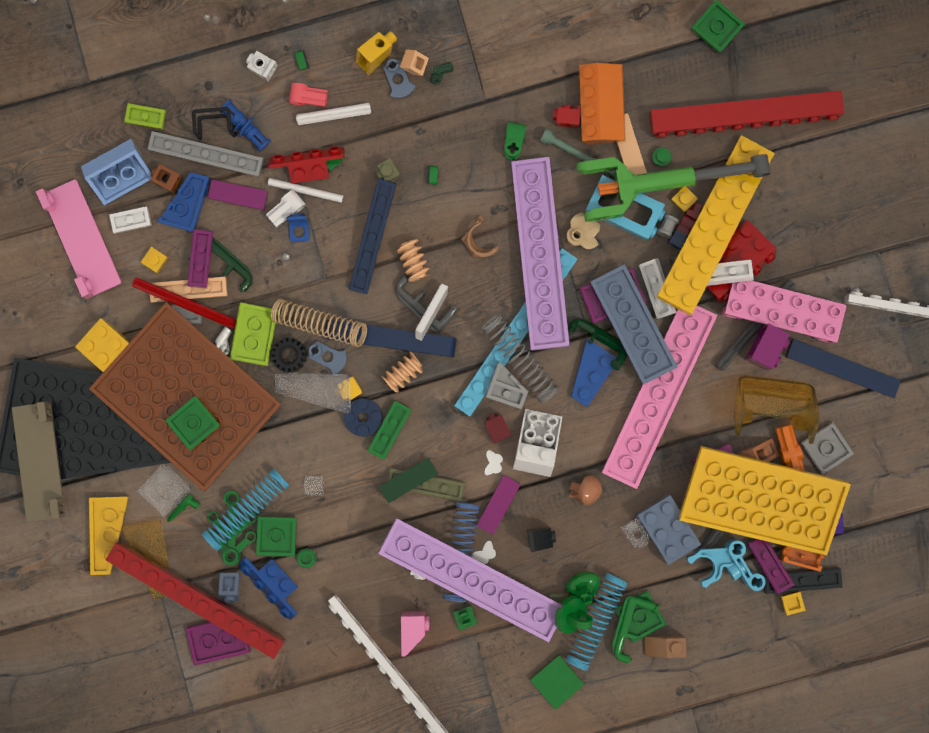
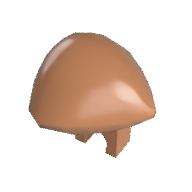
M587 475L583 478L581 484L572 482L569 497L579 499L584 506H590L601 496V483L596 476Z

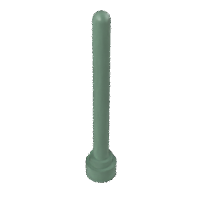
M546 128L540 139V142L546 145L548 143L551 145L552 143L583 161L597 160L558 139L553 134V131ZM616 170L605 171L604 173L615 178Z

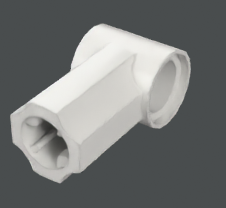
M294 190L285 194L281 198V202L266 214L276 227L287 220V217L300 212L306 205Z

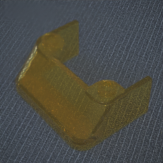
M741 376L737 384L734 408L735 434L740 435L742 424L752 422L754 415L790 419L792 426L796 430L807 431L809 444H813L820 423L815 388L811 384L804 382Z

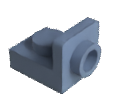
M220 573L218 595L221 601L228 604L240 601V573Z

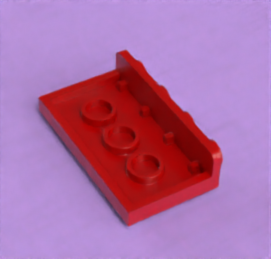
M746 220L735 230L719 263L751 260L753 277L761 272V267L766 263L770 264L776 258L777 248L752 223ZM732 283L709 285L706 288L716 297L718 303L727 302Z

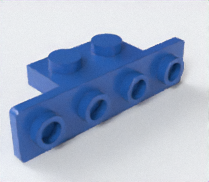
M246 557L239 563L242 573L253 580L255 587L266 594L268 601L280 609L279 612L283 617L291 620L298 614L285 600L298 586L273 559L259 571Z

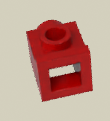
M562 105V107L554 109L552 120H556L555 126L578 128L581 106L573 109V106Z

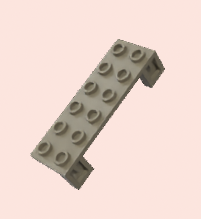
M39 402L32 405L13 407L12 414L26 521L33 522L66 517L51 402Z

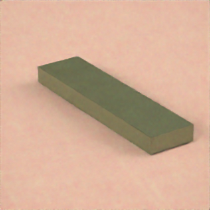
M390 468L388 481L403 473L404 470ZM432 477L410 490V492L462 502L465 483Z

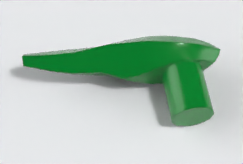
M192 494L186 496L175 507L167 521L173 520L188 505L197 509L200 502L194 500Z

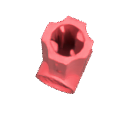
M301 83L291 84L289 103L298 106H305L307 104L326 108L328 90L310 88Z

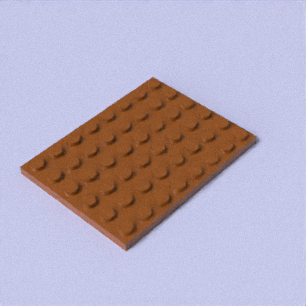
M168 302L158 310L89 388L204 492L282 405ZM197 396L221 426L190 451L165 420L190 399Z

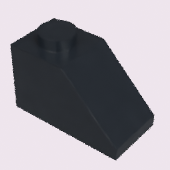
M550 527L527 529L531 552L553 548V542H556L555 531H551Z

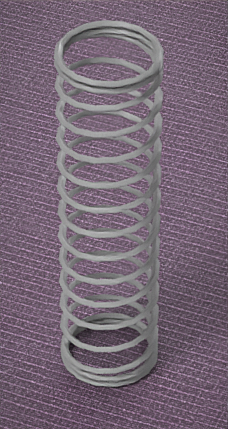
M501 314L494 316L482 327V332L487 334L499 324L505 323L497 333L489 338V340H492L500 332L510 328L508 333L498 340L494 346L498 345L506 337L515 334L510 342L499 349V352L504 350L510 343L519 340L518 344L503 357L505 358L510 355L516 348L524 346L521 352L511 358L508 363L513 362L522 353L528 352L527 356L513 367V369H516L526 359L533 357L530 364L521 369L517 375L522 374L529 366L538 363L533 371L522 378V381L529 378L535 371L542 369L539 376L532 379L527 386L532 385L539 377L547 375L543 382L531 390V392H535L545 382L551 380V384L536 395L540 403L546 402L558 392V385H552L553 379H548L549 374L543 373V367L538 368L539 362H533L535 356H529L530 350L524 351L525 344L519 345L521 339H514L516 333H510L511 327L505 328L507 322L501 321Z

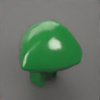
M590 571L578 572L566 583L565 590L572 596L584 599L585 606L591 604L599 588V576Z

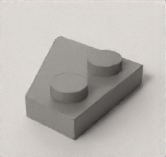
M497 362L485 397L522 409L528 394L527 389L501 362Z

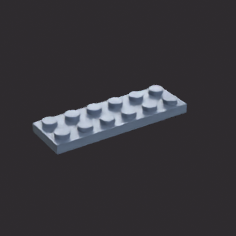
M625 264L590 282L643 385L678 367Z

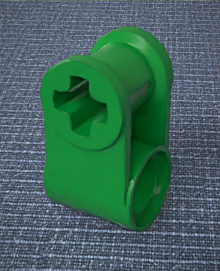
M508 122L504 146V156L508 160L514 161L519 158L527 125ZM511 147H515L514 154L510 153Z

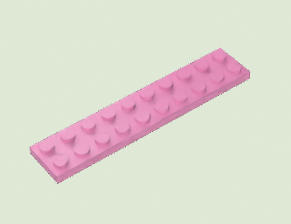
M696 306L691 316L677 309V313H675L665 334L664 341L678 367L644 385L642 384L601 472L635 489L640 484L717 318L716 314L699 306Z

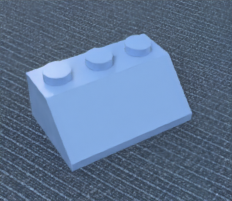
M132 139L81 166L84 178L104 205L148 182L152 178L151 170Z

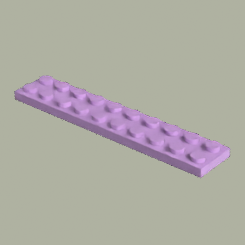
M543 157L511 161L531 351L569 347L550 158Z
M397 518L395 519L378 554L547 642L550 641L557 628L555 626L556 610L558 607L561 608V604Z

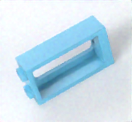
M602 175L598 184L616 181ZM598 185L585 212L602 207L598 203L601 197L598 193ZM640 193L633 201L652 210V215L647 225L642 226L623 216L602 220L647 241L649 237L653 238L657 231L655 225L657 220H662L666 212L663 210L665 204Z

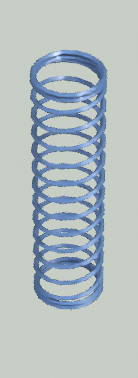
M456 502V507L467 508L475 510L476 512L455 511L456 514L469 516L475 519H453L454 521L474 526H453V528L471 532L473 534L451 535L460 538H465L473 542L451 541L450 543L471 548L456 550L473 557L471 554L463 551H473V547L465 544H472L475 541L471 538L464 536H475V532L467 529L476 528L477 525L466 521L478 520L477 517L469 514L479 513L480 506L475 504ZM443 594L442 597L445 600L456 602L467 601L463 597L454 594Z

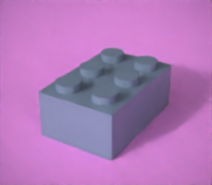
M666 494L635 515L664 562L670 565L700 546L701 543L688 522L679 520L680 509L671 495Z

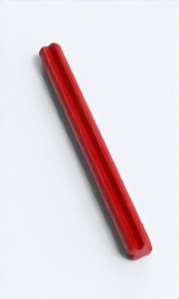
M136 277L132 283L134 288L235 330L236 319L140 278Z

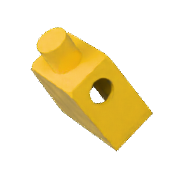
M391 31L385 36L378 32L357 49L356 63L368 76L390 56L392 44L397 41L396 36Z

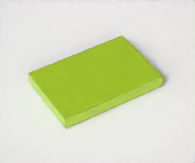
M239 303L230 352L232 360L268 366L276 324L271 319L272 308Z

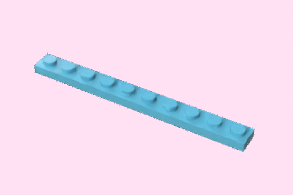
M562 248L560 250L562 278L564 280L577 261V258ZM526 302L508 326L511 327L510 333H516L514 339L520 338L521 341L529 331ZM510 328L506 329L501 338H503L508 333ZM515 334L506 337L493 348L454 405L468 416L472 415L485 396L497 362H501L505 366L515 352L514 350L507 357H503L518 344L519 340L510 343L504 350L499 352V349L510 342Z

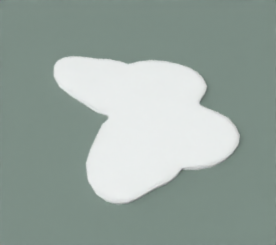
M488 450L486 456L490 463L485 468V475L497 474L502 470L500 463L503 461V458L500 454H495Z
M487 541L483 551L472 553V558L487 564L489 559H493L496 556L492 542Z

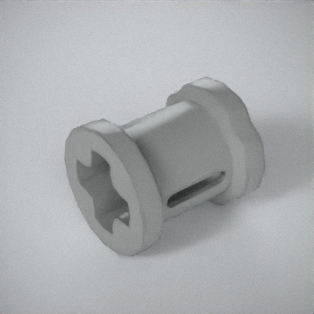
M664 214L663 222L656 233L671 239L673 236L672 232L675 225L679 223V220L671 215Z

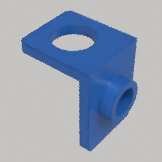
M292 214V217H287L290 241H309L308 218L303 216V214ZM296 227H303L305 230V234L300 238L294 235Z

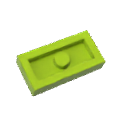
M128 103L124 122L163 130L167 111Z

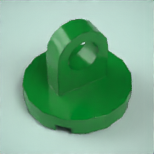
M577 596L567 597L562 601L563 605L561 608L558 607L556 610L555 626L565 634H571L578 629L586 630L592 627L593 618L587 614V605L585 606L584 600Z

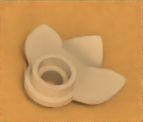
M583 213L576 214L571 219L570 229L566 233L568 243L573 246L580 245L585 249L595 248L598 246V242L594 236L600 231V223L597 221L585 222ZM573 234H578L579 239H576Z

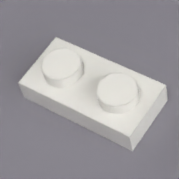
M147 206L109 214L114 234L152 226Z

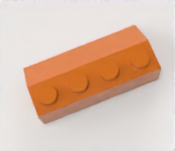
M609 63L579 65L582 142L593 145L626 141L623 65Z

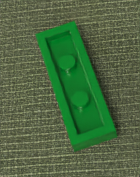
M394 401L367 451L385 460L412 409Z

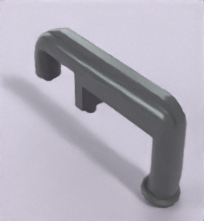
M403 275L396 283L397 295L412 312L422 319L427 309L418 301L425 295V291H422L414 298L403 288L409 282V276ZM449 305L448 311L439 321L434 318L429 328L434 332L441 331L460 309Z

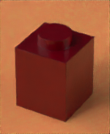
M497 413L486 417L487 422H484L494 444L511 436L502 414L498 416Z

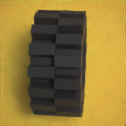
M293 338L279 340L273 346V351H271V359L275 367L284 372L292 373L298 371L307 360L305 346ZM286 348H293L296 351V359L291 363L285 362L282 358V352Z

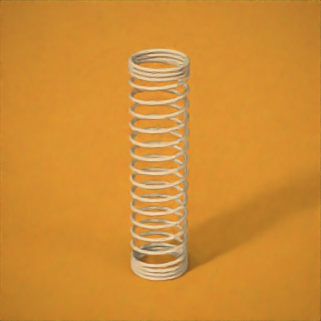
M278 299L271 310V319L275 323L285 324L292 328L296 327L298 330L301 329L308 333L312 332L325 338L329 337V339H335V341L340 340L342 343L345 342L355 347H360L367 335L365 323L353 322L352 319L348 321L347 318L342 319L341 316L337 318L335 314L331 316L330 313L326 314L324 311L320 313V310L315 311L314 308H304L303 305L299 306L297 303L293 305L292 302L288 303L287 300ZM281 303V305H280V307H279V310H278V319L276 320L277 308H278L279 304ZM292 304V308L289 313V319L285 322V316L287 315L289 307L288 305ZM297 305L294 321L291 323L290 319L294 311V306ZM303 307V311L300 315V321L296 325V319L299 314V308ZM307 308L308 313L305 319V324L301 326V321L304 317L305 309ZM313 310L314 314L311 318V324L307 328L310 311ZM316 312H319L316 326L314 329H312ZM322 313H324V314H325V317H324L323 322H322V327H321V329L318 331V325H319V322H320V318H321ZM327 315H330L327 329L325 332H323ZM335 316V323H334V325H333V330H332V332L329 334V328H330V325H331V321H332V318ZM341 318L338 333L334 335L337 320ZM346 320L344 333L340 338L343 321ZM350 321H352L350 334L346 339L345 334L348 328V324ZM362 326V333L360 339L356 343L358 331Z

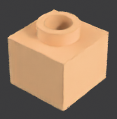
M406 50L400 68L412 75L423 76L429 58L416 50Z

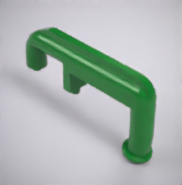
M628 596L625 599L612 642L613 653L616 659L627 664L632 661V658H630V655L621 652L626 637L634 640L638 639V636L628 633L635 606L648 609L653 614L659 608V604L635 596Z

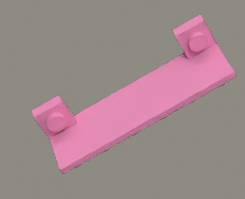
M72 180L50 191L43 188L36 191L43 209L49 212L77 275L74 281L81 297L88 299L122 284L78 181Z
M755 281L732 283L727 305L722 309L721 315L762 324L770 323L777 328L814 337L813 339L833 344L838 342L846 305Z

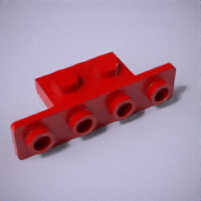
M333 146L328 150L313 149L307 153L294 152L287 156L278 154L269 158L268 166L269 169L288 166L291 184L329 178V171L326 160L344 158L345 149L344 147Z

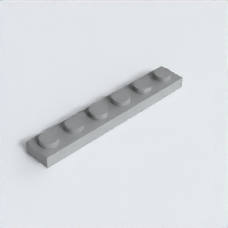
M154 131L151 133L147 149L148 151L259 178L264 161L262 157Z

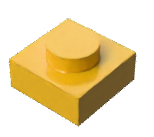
M683 187L671 199L683 213L698 200L687 187Z
M151 247L141 263L154 272L159 273L168 257Z
M800 591L780 596L785 615L788 616L806 611Z

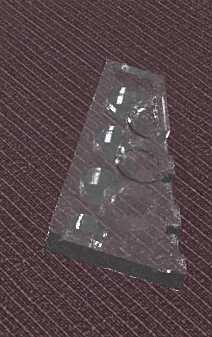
M275 374V393L347 414L351 413L350 374Z

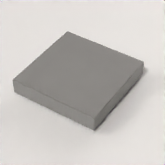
M834 422L829 423L800 442L821 475L854 455Z

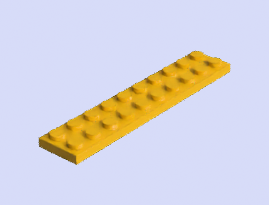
M741 135L725 165L751 162V157L761 154L768 155L770 164L775 153ZM753 173L717 179L656 298L689 316L693 314L762 177L755 178Z

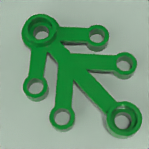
M231 490L225 494L224 501L228 505V511L236 517V513L231 506L236 508V502H240V494L237 491ZM232 494L236 496L234 502L230 500V495ZM216 511L209 512L207 515L208 521L215 523L227 534L217 521V519H220L219 513ZM253 512L255 515L254 521L247 522L244 519L243 521L246 526L239 524L241 531L232 526L236 531V535L228 530L232 539H228V546L219 539L222 544V548H220L222 560L225 564L230 566L236 565L241 559V551L257 540V533L249 531L246 533L245 539L236 546V537L251 523L257 521L258 515ZM212 513L216 514V520H211L210 515ZM228 514V519L236 526L235 522ZM249 533L254 534V540H249ZM230 552H233L235 554L234 559L229 558L228 555Z

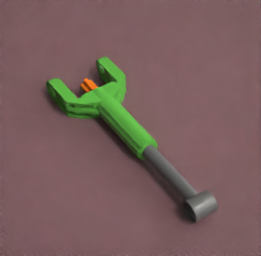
M768 155L753 156L750 158L751 162L698 170H694L692 167L638 175L628 170L615 157L577 163V173L592 174L616 170L614 174L616 182L598 184L599 196L617 193L620 205L594 208L591 211L585 212V222L622 217L640 193L694 186L696 181L753 173L755 178L768 176L771 174Z

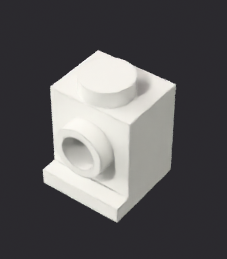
M258 51L255 54L251 53L246 61L249 71L268 82L278 67L276 61ZM259 61H263L262 66H257Z

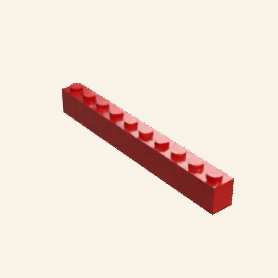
M842 91L656 109L651 110L649 113L651 136L661 139L667 138L670 134H675L676 137L686 136L689 132L700 135L705 134L709 130H713L714 133L724 132L728 128H732V131L743 130L744 127L751 126V129H758L767 124H770V127H777L789 122V125H797L801 121L808 120V123H816L820 119L826 118L827 121H835L844 114Z
M120 541L114 544L105 559L107 562L272 659H275L286 640Z

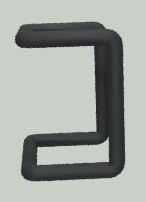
M228 107L194 109L192 111L193 134L199 140H202L201 119L227 118L228 132L235 138L236 132L233 130L236 126L232 124L231 129L230 109ZM226 111L227 116L225 114L199 116L197 119V133L196 113Z

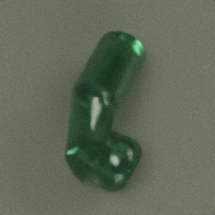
M452 62L434 67L430 75L432 84H440L445 73L454 71Z

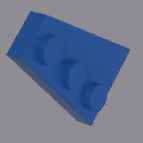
M190 172L179 188L177 195L168 204L166 211L162 217H159L157 222L193 233L198 223L211 178Z
M588 338L586 339L571 394L572 398L586 407L589 406L612 371L611 362L616 360L615 356L594 342L592 344L588 343Z

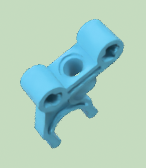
M735 538L728 539L724 547L700 548L691 555L686 556V561L690 564L700 557H707L711 560L713 565L711 575L700 580V584L705 588L720 579L724 567L734 581L741 577L744 584L754 591L762 590L765 586V578L755 571H750L742 558L746 552L745 544ZM734 544H738V546L736 547V552H732V550L734 549ZM754 577L757 578L756 584L751 583Z

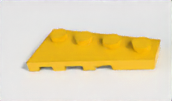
M129 496L89 498L90 575H110L112 572L113 564L105 559L114 544L119 542Z

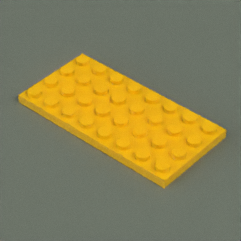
M700 446L679 514V520L827 555L851 484L848 481Z

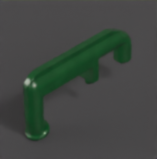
M213 237L212 251L229 265L222 275L226 277L234 269L245 279L239 286L240 292H246L253 280L249 268Z
M572 320L568 326L569 332L573 333L579 327L592 335L588 343L592 344L596 339L619 353L616 360L611 362V367L616 371L620 370L628 356L620 340L587 320Z

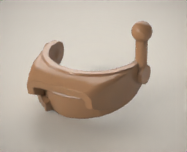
M482 216L477 217L474 225L461 238L474 258L487 257L499 250V246H495L492 249H482L474 243L472 232L475 227L482 223Z

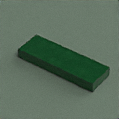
M428 457L382 484L379 488L387 502L390 503L436 476L438 472Z

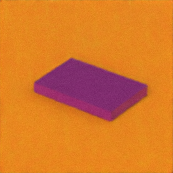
M628 269L641 297L643 298L646 304L645 297L641 290L634 269ZM588 284L580 287L579 290L592 323L607 319L608 316L592 285Z
M211 622L185 628L194 666L251 652L249 644Z

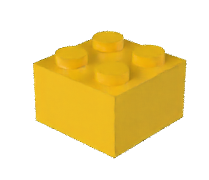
M100 318L75 348L104 372L131 341L106 319Z

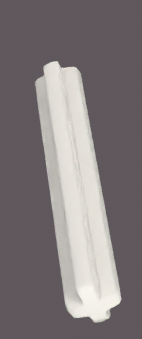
M369 103L302 113L296 115V121L298 125L366 115L371 113V106Z

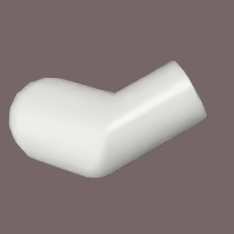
M224 327L216 338L215 343L219 349L228 355L230 347L227 339L233 331Z

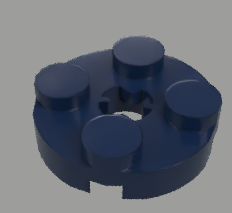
M361 398L354 400L345 410V425L354 435L362 437L372 435L381 426V409L377 403L370 399ZM366 412L368 414V417H366L368 421L359 422V413L364 414Z

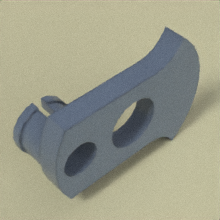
M390 59L383 67L392 89L390 97L396 99L405 98L414 91L416 85L410 83L405 70L400 68L401 61ZM395 64L396 67L391 69L390 65ZM395 75L403 76L404 80L401 84L393 82Z
M318 341L309 348V358L328 367L332 371V375L339 373L346 365V350L337 351ZM315 347L319 349V352L317 354H313L312 352L313 348ZM327 351L333 354L331 362L323 360L322 356Z

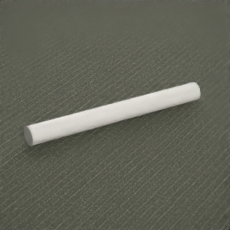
M273 178L268 180V185L290 191L294 190L298 193L340 203L343 202V195L294 183L291 184L290 182Z

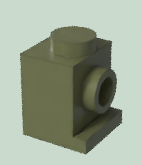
M391 158L377 165L378 169L375 172L379 178L391 182L401 178Z

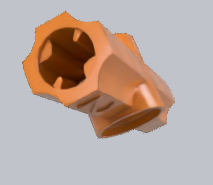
M792 424L775 428L780 445L779 454L783 465L805 471L802 462L803 453L800 445L797 444Z

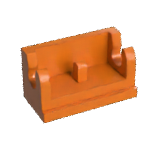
M783 545L779 560L821 572L822 565H820L821 559H824V554Z

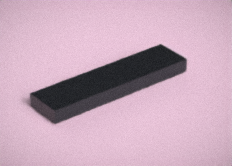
M841 568L821 569V572L816 570L787 572L794 586L783 592L843 588ZM763 574L765 578V594L775 593L765 574Z

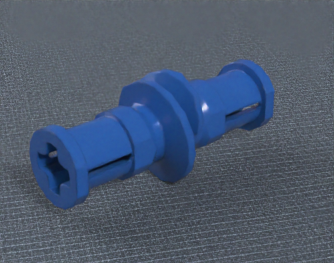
M229 99L221 107H228L235 114L234 116L230 112L231 123L236 126L233 131H240L238 137L241 138L245 135L258 148L257 151L261 152L269 145L271 139H267L252 124L254 117L247 119L245 114ZM219 111L220 113L223 112L227 116L226 111Z

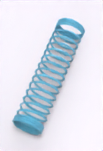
M274 468L268 474L275 484L264 476L271 489L262 481H259L267 494L257 485H254L263 499L250 489V492L259 504L245 493L255 509L245 499L240 497L251 514L240 503L236 502L247 518L235 507L231 506L242 522L230 511L226 510L237 526L223 514L222 517L232 530L220 519H217V521L227 534L215 523H212L223 539L210 527H208V530L212 535L206 530L201 533L204 539L216 551L222 548L219 539L223 543H227L223 535L228 539H232L228 530L236 535V531L232 526L241 531L237 522L242 526H246L242 518L250 522L246 513L255 518L251 509L260 514V511L256 505L264 510L260 500L269 505L264 495L271 501H274L268 490L278 497L272 485L283 493L276 480L284 489L289 487V484Z
M606 573L604 578L621 588L603 581L602 584L619 594L601 587L599 589L617 600L600 593L596 594L613 605L595 598L594 600L611 611L591 604V606L607 614L609 617L588 610L606 621L603 622L593 618V621L604 627L601 628L592 624V627L601 634L586 629L585 631L598 638L594 639L578 632L579 635L589 639L596 645L575 638L594 651L573 643V646L580 648L590 656L583 655L572 649L570 651L583 657L588 662L571 655L566 657L568 663L585 671L589 669V664H591V661L587 658H594L591 653H596L593 647H599L595 641H602L599 636H604V633L601 630H607L603 624L608 625L609 621L605 618L612 619V616L607 612L615 613L609 606L616 608L617 605L613 601L620 602V600L615 595L623 596L617 589L624 591L628 584L626 581L609 573Z

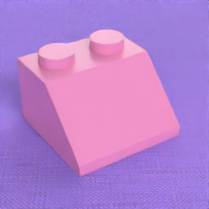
M426 611L402 612V656H406L422 640L426 631H429V616H426Z

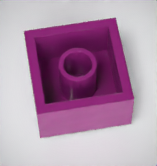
M770 323L763 325L744 360L764 370L777 367L781 360L779 355L782 349L786 350L790 343L788 339L790 334Z

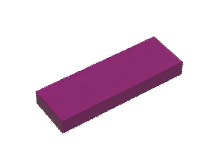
M211 180L208 199L265 210L268 191Z
M193 230L188 287L205 289L208 287L213 231Z
M503 475L477 526L494 535L521 484Z
M755 539L747 544L777 595L794 586L793 581L768 541Z

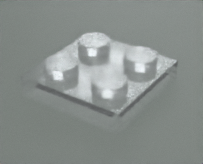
M162 464L137 492L165 518L192 488L166 464Z

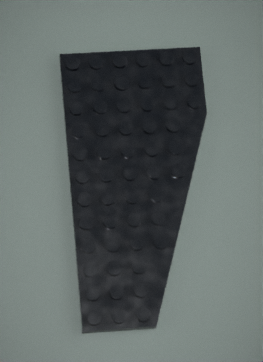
M14 357L0 432V472L20 476L12 408L37 404L39 402H51L61 479L171 462L89 389L102 375L101 372Z

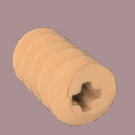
M413 239L399 245L398 247L400 248L397 250L398 254H403L400 260L406 261L403 264V268H409L405 272L406 275H412L408 279L409 282H415L429 276L426 275L429 267L423 268L427 261L420 260L424 253H417L421 246L414 245L419 241L418 239Z
M411 351L409 352L410 359L404 356L405 363L398 361L399 368L392 366L393 373L385 371L387 378L382 376L396 393L399 392L397 386L405 387L403 381L411 382L409 376L417 377L415 371L423 373L422 364Z

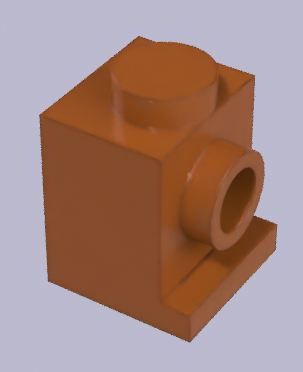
M160 163L151 172V181L174 194L183 179L180 174ZM165 176H169L167 182L163 180Z

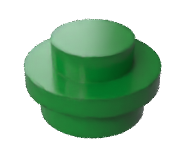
M663 147L656 149L652 155L654 164L659 167L667 166L672 158L670 151Z
M309 548L302 549L297 555V561L300 566L309 568L315 564L316 554Z

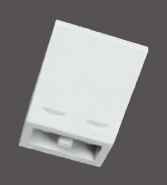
M525 409L513 469L551 477L556 458L562 416Z

